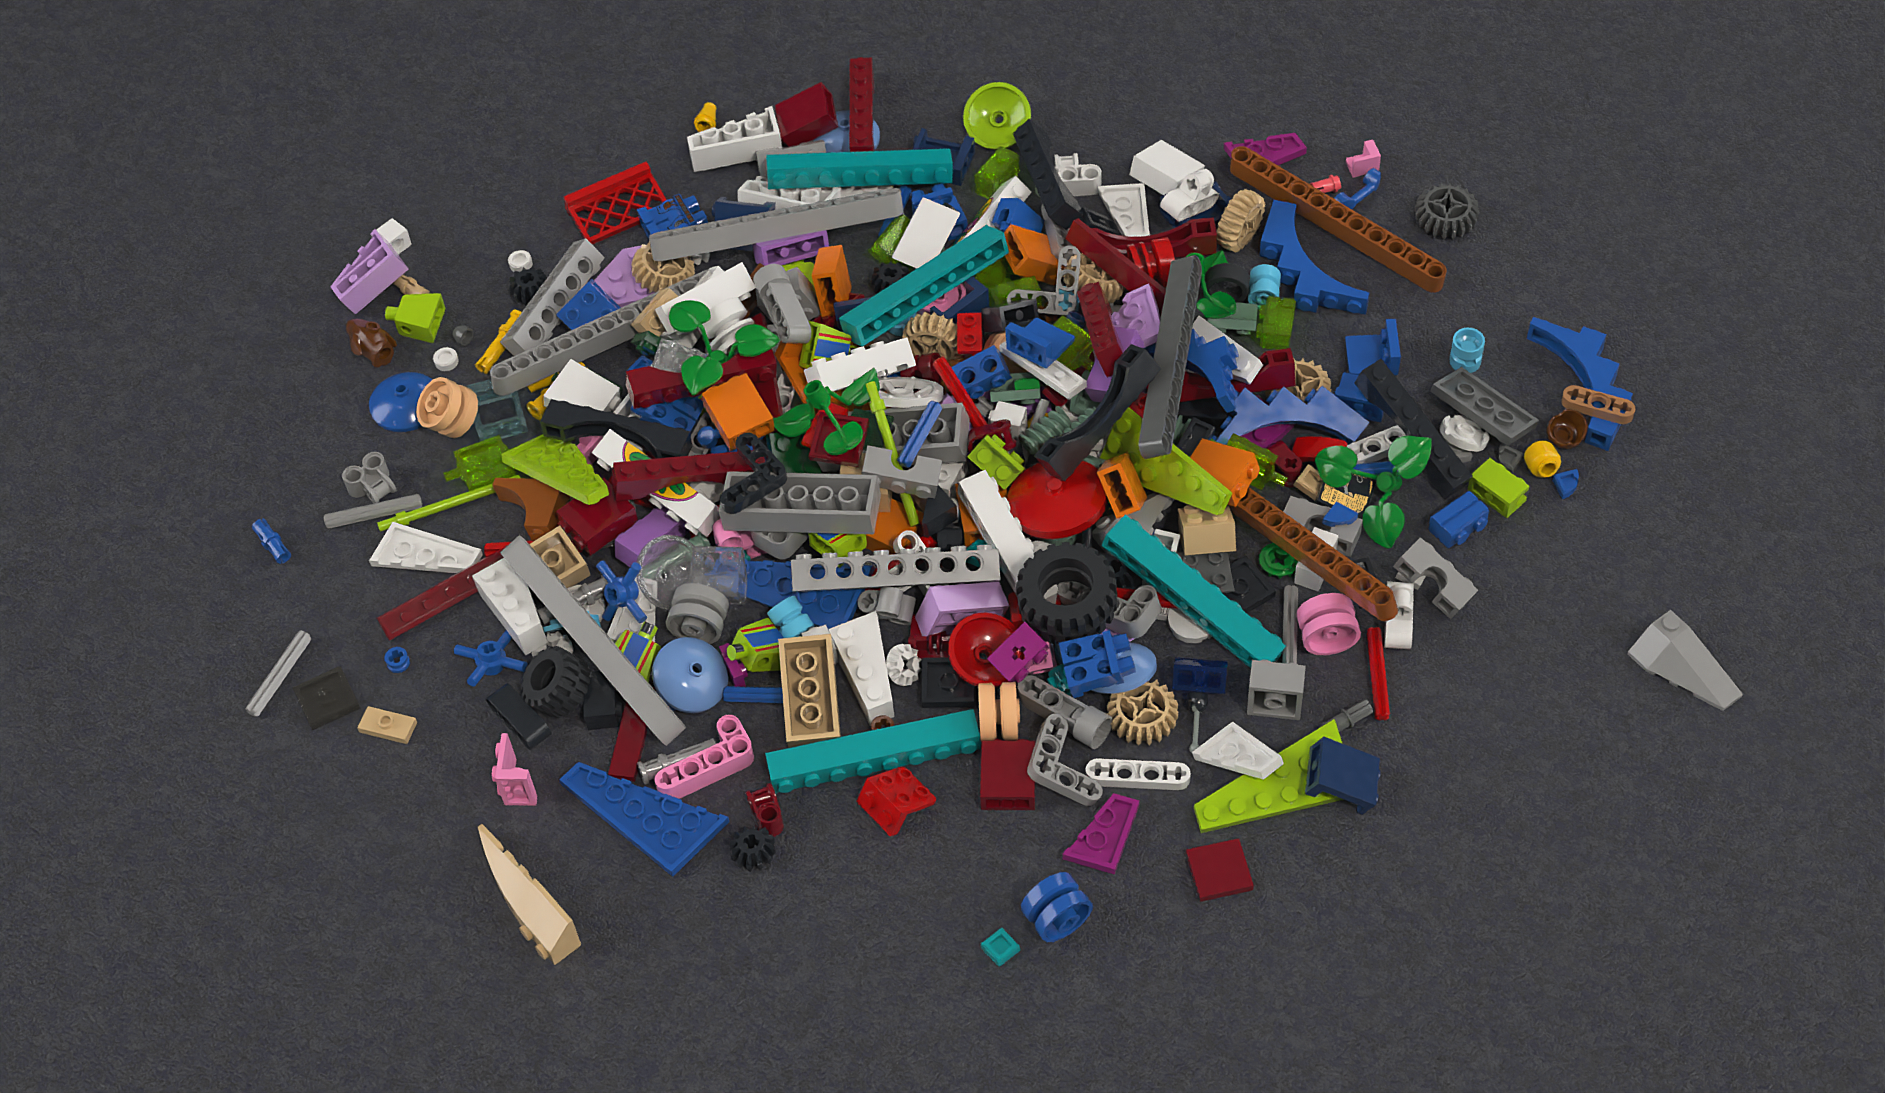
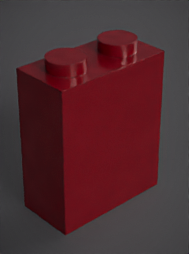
M822 82L775 105V118L779 126L781 142L783 144L786 143L788 147L810 142L838 128L833 96Z
M605 478L602 480L608 487L609 495L600 499L598 503L588 505L574 498L556 511L559 519L557 525L561 526L566 535L569 534L572 537L574 544L579 550L584 549L590 556L638 521L635 507L628 500L615 501L613 487Z
M1000 739L982 741L981 810H1035V781L1029 777L1027 772L1035 741L1018 739L1016 741H1002Z

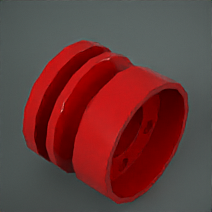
M1162 237L1151 240V251L1149 252L1143 242L1138 244V252L1134 244L1127 245V258L1151 278L1157 279L1158 283L1166 288L1170 265L1175 260L1169 238Z

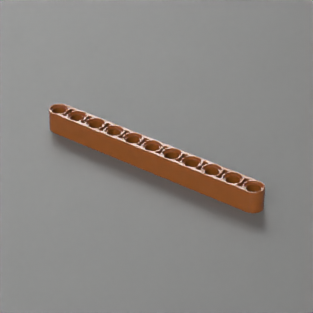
M1239 146L1232 150L1230 171L1234 176L1274 200L1297 204L1296 213L1426 291L1435 293L1442 290L1447 272L1443 263L1251 149Z
M1248 487L1244 498H1241L1236 507L1229 505L1233 514L1377 619L1389 621L1398 614V606L1393 591L1388 586Z

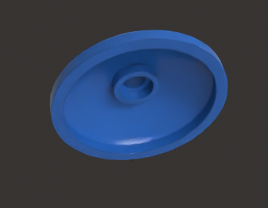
M405 372L393 375L382 381L374 389L369 400V410L373 420L382 428L393 432H408L422 427L416 415L417 403L423 389L432 379L421 373Z

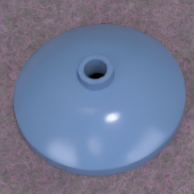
M850 110L836 112L838 128L813 140L823 139L826 153L850 152ZM873 120L874 148L876 149L880 141V131L877 123Z
M683 637L670 641L658 652L652 666V679L657 693L669 706L685 713H700L711 709L722 699L724 687L728 686V670L720 653L709 643L697 638ZM692 666H696L699 669V673L694 672Z
M1129 642L1131 650L1117 654L1119 659L1132 655L1136 672L1124 676V683L1116 685L1115 683L1109 687H1099L1092 691L1113 694L1130 691L1142 686L1156 672L1157 661L1154 653L1143 645Z

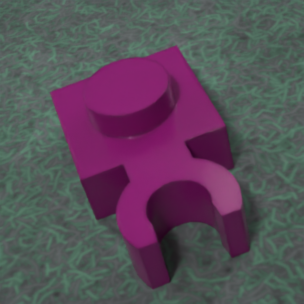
M729 643L719 646L733 685L746 687L744 678L748 677L744 664L742 662L738 664L737 660L732 661L728 658L727 647Z

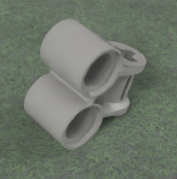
M370 452L365 455L362 460L363 467L350 466L342 473V479L349 495L356 498L367 495L373 504L378 503L388 493L397 491L389 478V470L385 459L379 452Z
M883 586L880 591L866 590L862 592L858 598V607L865 613L876 611L878 619H888L896 624L911 625L916 599L912 596L904 595L903 591L898 588Z

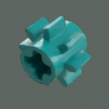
M1064 665L1054 667L1048 673L1050 677L1047 678L1048 684L1070 696L1071 692L1068 688Z

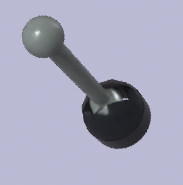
M1193 691L1187 695L1188 708L1194 713L1192 744L1189 747L1191 753L1199 747V713L1205 711L1208 705V694L1200 691Z

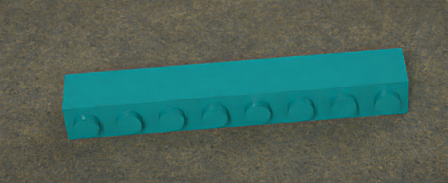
M950 149L766 155L768 189L952 183L953 162Z
M985 225L841 316L839 320L843 333L851 335V341L863 347L1008 254L1009 250L1004 232Z
M1125 514L1106 534L1102 543L1106 550L1251 668L1252 660L1276 662L1281 656L1286 645L1283 644L1280 637L1267 631L1258 619L1250 617L1245 613L1237 602L1228 599L1216 585L1206 581L1197 569L1190 568L1176 552L1170 551L1162 545L1159 538L1146 532L1137 520L1131 519Z
M974 709L768 752L765 755L771 784L775 793H788L793 789L815 787L820 783L839 782L848 777L867 776L876 771H889L909 764L918 765L924 761L946 759L951 755L961 753L970 754L981 749V738Z

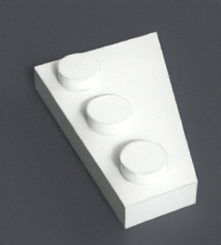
M1144 183L1098 186V193L1122 236L1150 235Z
M636 577L635 582L639 588V595L635 602L647 616L645 622L655 626L656 582ZM618 607L607 635L616 643L625 630L638 634L643 623H638L627 607Z
M1231 722L1192 752L1194 759L1260 779H1265L1284 764L1279 754L1234 722Z

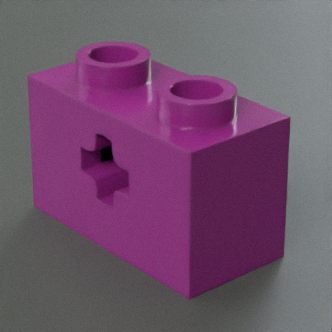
M1024 622L987 659L1009 682L1016 681L1020 683L1029 674L1028 669L1034 663L1038 665L1047 657L1048 653L1046 651L1049 649V646ZM1018 650L1024 652L1025 658L1023 660L1017 658L1015 653Z

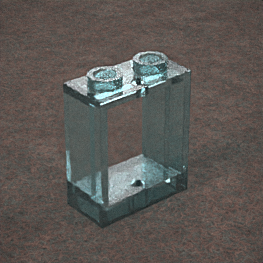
M491 379L465 386L475 392L478 406L513 397L517 416L482 425L479 410L477 411L474 422L481 444L528 432L518 391L505 396L497 395L493 391Z

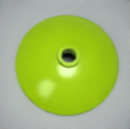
M1003 82L989 83L977 89L968 99L963 114L964 125L969 136L974 137V142L990 150L1006 149L1016 144L1013 133L1028 119L1031 120L1030 105L1025 95L1015 86ZM998 117L1004 118L1001 123H996V119Z

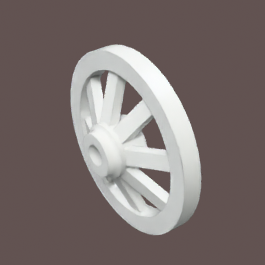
M883 376L878 378L880 383L879 389L885 388L887 393L881 390L878 392L880 399L884 400L886 407L910 408L913 406H926L930 401L940 402L943 399V387L937 382L915 378L914 376ZM914 388H915V389H921L920 391H918V392H916V393H914V391H913Z

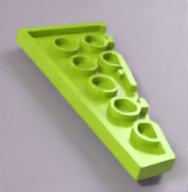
M1128 407L1122 417L1114 423L1100 458L1107 460L1128 452L1143 487L1212 514H1223L1232 496V492L1174 444L1172 445L1171 453L1168 455L1150 459L1142 457L1139 450V436L1143 418Z
M542 434L501 454L504 464L588 505L598 503L600 499L609 495L605 482L598 474L594 473L591 464H587L584 455L571 441L565 442L544 437Z
M1335 719L1278 753L1282 757L1284 764L1265 779L1244 774L1196 803L1194 811L1200 832L1204 833L1344 800L1323 791L1316 797L1305 794L1310 747L1322 737L1342 743Z

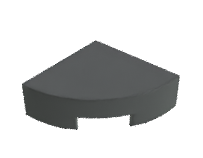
M1502 443L1499 448L1498 462L1513 474L1523 460L1524 453Z

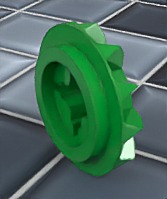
M1275 543L1265 546L1259 556L1262 571L1268 572L1269 577L1272 575L1278 576L1279 579L1286 575L1291 577L1292 573L1296 571L1298 560ZM1275 557L1279 560L1285 559L1284 566L1279 562L1275 563Z

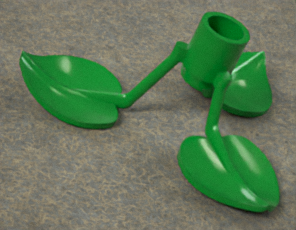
M1221 250L1206 258L1199 253L1188 254L1186 257L1196 255L1202 267L1200 282L1205 298L1197 302L1196 308L1204 314L1205 318L1210 319L1224 318L1235 314L1237 306L1233 297L1221 291L1215 292L1210 296L1205 283V273L1209 268L1216 264L1228 263L1224 252Z
M695 300L681 301L671 307L669 314L671 326L679 332H691L699 327L708 351V357L691 356L682 365L681 372L684 384L693 396L720 380L723 375L721 364L733 357L736 348H738V353L741 356H757L776 346L780 342L779 337L761 325H746L736 332L735 340L737 342L733 343L727 356L721 350L712 351L705 328L702 325L711 318L710 310L705 304Z
M873 367L850 384L841 396L831 391L828 386L824 387L819 380L809 382L803 390L807 397V403L800 404L783 415L774 418V427L780 434L786 437L799 436L811 427V419L815 418L814 408L826 412L837 431L829 434L824 441L826 452L830 455H840L846 453L847 450L855 448L863 437L861 426L857 422L850 421L841 428L828 406L831 403V396L847 406L852 403L855 406H861L870 402L865 384L875 381L879 392L880 383L876 369Z
M1402 436L1395 439L1388 451L1389 461L1395 465L1392 469L1393 472H1382L1379 475L1353 469L1357 464L1358 457L1353 450L1345 446H1330L1321 450L1316 455L1315 462L1321 479L1331 487L1339 488L1347 485L1351 480L1352 474L1376 480L1377 487L1384 491L1385 494L1379 500V506L1371 505L1365 509L1363 526L1368 536L1374 542L1385 548H1392L1403 530L1405 517L1398 505L1394 503L1384 504V502L1392 495V492H1396L1401 488V476L1405 479H1412L1422 473L1430 458L1432 440L1428 437Z

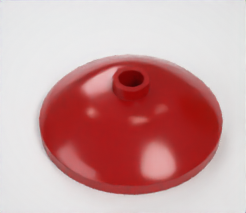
M986 612L972 614L961 620L952 631L948 642L949 659L957 674L968 683L977 687L979 683H992L997 688L1001 686L1002 682H1009L988 659H981L979 654L983 653L988 658L1017 630L1016 626L1000 615ZM1018 650L1015 653L1017 658L1021 660L1025 658L1024 652Z

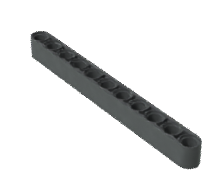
M1196 255L1173 260L1170 265L1154 353V360L1161 370L1157 373L1154 380L1149 383L1139 436V450L1144 459L1168 455L1172 451L1202 275L1201 263Z

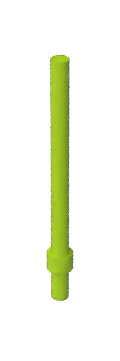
M875 381L866 383L871 401L869 406L872 414L876 416L885 448L892 450V464L897 469L903 470L897 461L899 456L885 415L886 406L884 400L880 399ZM900 493L910 527L920 525L911 494Z
M516 475L510 478H520V475ZM493 483L409 512L402 511L396 513L395 517L377 522L379 530L381 532L389 529L392 522L407 526L410 525L409 522L496 493L492 486Z

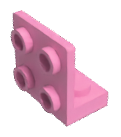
M502 733L501 741L496 744L495 749L496 758L498 759L497 766L492 768V780L497 783V794L501 795L504 805L536 806L537 794L529 771L515 768L516 756L508 733Z

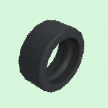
M1221 263L1212 266L1205 273V283L1210 296L1215 292H1225L1233 297L1237 303L1245 301L1248 297L1250 276L1241 266ZM1221 281H1229L1236 283L1239 286L1233 288H1224L1216 285L1215 283Z

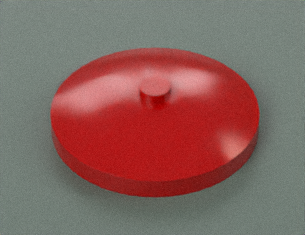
M1082 461L1074 470V473L1065 481L1051 476L1040 463L1028 468L1011 485L1007 500L1011 508L1010 513L1013 518L1017 517L1019 519L1023 532L1038 538L1059 539L1078 534L1096 523L1106 510L1108 497L1097 474L1098 469L1092 464Z

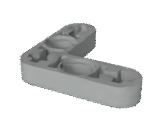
M1071 245L1061 249L1058 260L1056 293L1018 289L1008 294L1007 302H1011V298H1015L1016 294H1020L1021 299H1028V294L1033 295L1031 299L1045 296L1049 301L1045 309H1038V314L1067 316L1069 311H1075L1081 262L1079 250ZM1068 250H1072L1073 255H1077V258L1072 259L1071 268L1076 267V272L1069 269L1061 271L1062 266L1067 267V259L1063 258V255L1068 254ZM1071 274L1075 278L1073 286L1064 287L1061 284L1062 276ZM1059 290L1065 292L1074 291V296L1069 294L1068 301L1073 305L1068 307L1067 311H1063V308L1059 306V302L1064 301V294L1059 295Z
M1051 714L1041 725L1028 765V775L1033 781L1083 805L1092 806L1102 796V787L1096 780L1058 762L1068 731V723L1061 715ZM1053 724H1055L1057 732L1054 735H1050L1054 727ZM1042 743L1050 744L1053 747L1054 753H1047L1043 749ZM1042 761H1045V764L1043 765V768H1042V771H1043L1044 773H1041V772L1039 771V770H1040L1039 764H1040ZM1059 776H1066L1070 780L1071 786L1063 785L1060 782ZM1087 789L1090 790V794H1091L1092 796H1089V795L1087 794V793H1088V790H1087Z

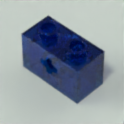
M1175 657L1172 690L1225 694L1228 661Z

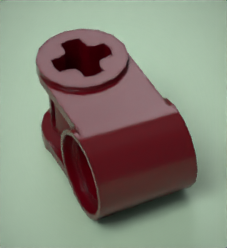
M998 420L991 424L972 428L968 433L969 452L971 453L977 446L973 442L977 439H983L987 434L991 437L994 434L997 435L1005 443L1003 448L1006 451L1013 449L1017 443L1011 435L1010 420Z
M1279 440L1258 453V459L1264 469L1269 471L1283 486L1295 487L1293 484L1301 475L1299 471L1302 468V461L1283 441Z
M768 783L765 788L754 792L746 791L750 809L755 815L760 830L766 827L769 835L773 837L779 835L783 831L784 823L772 784Z

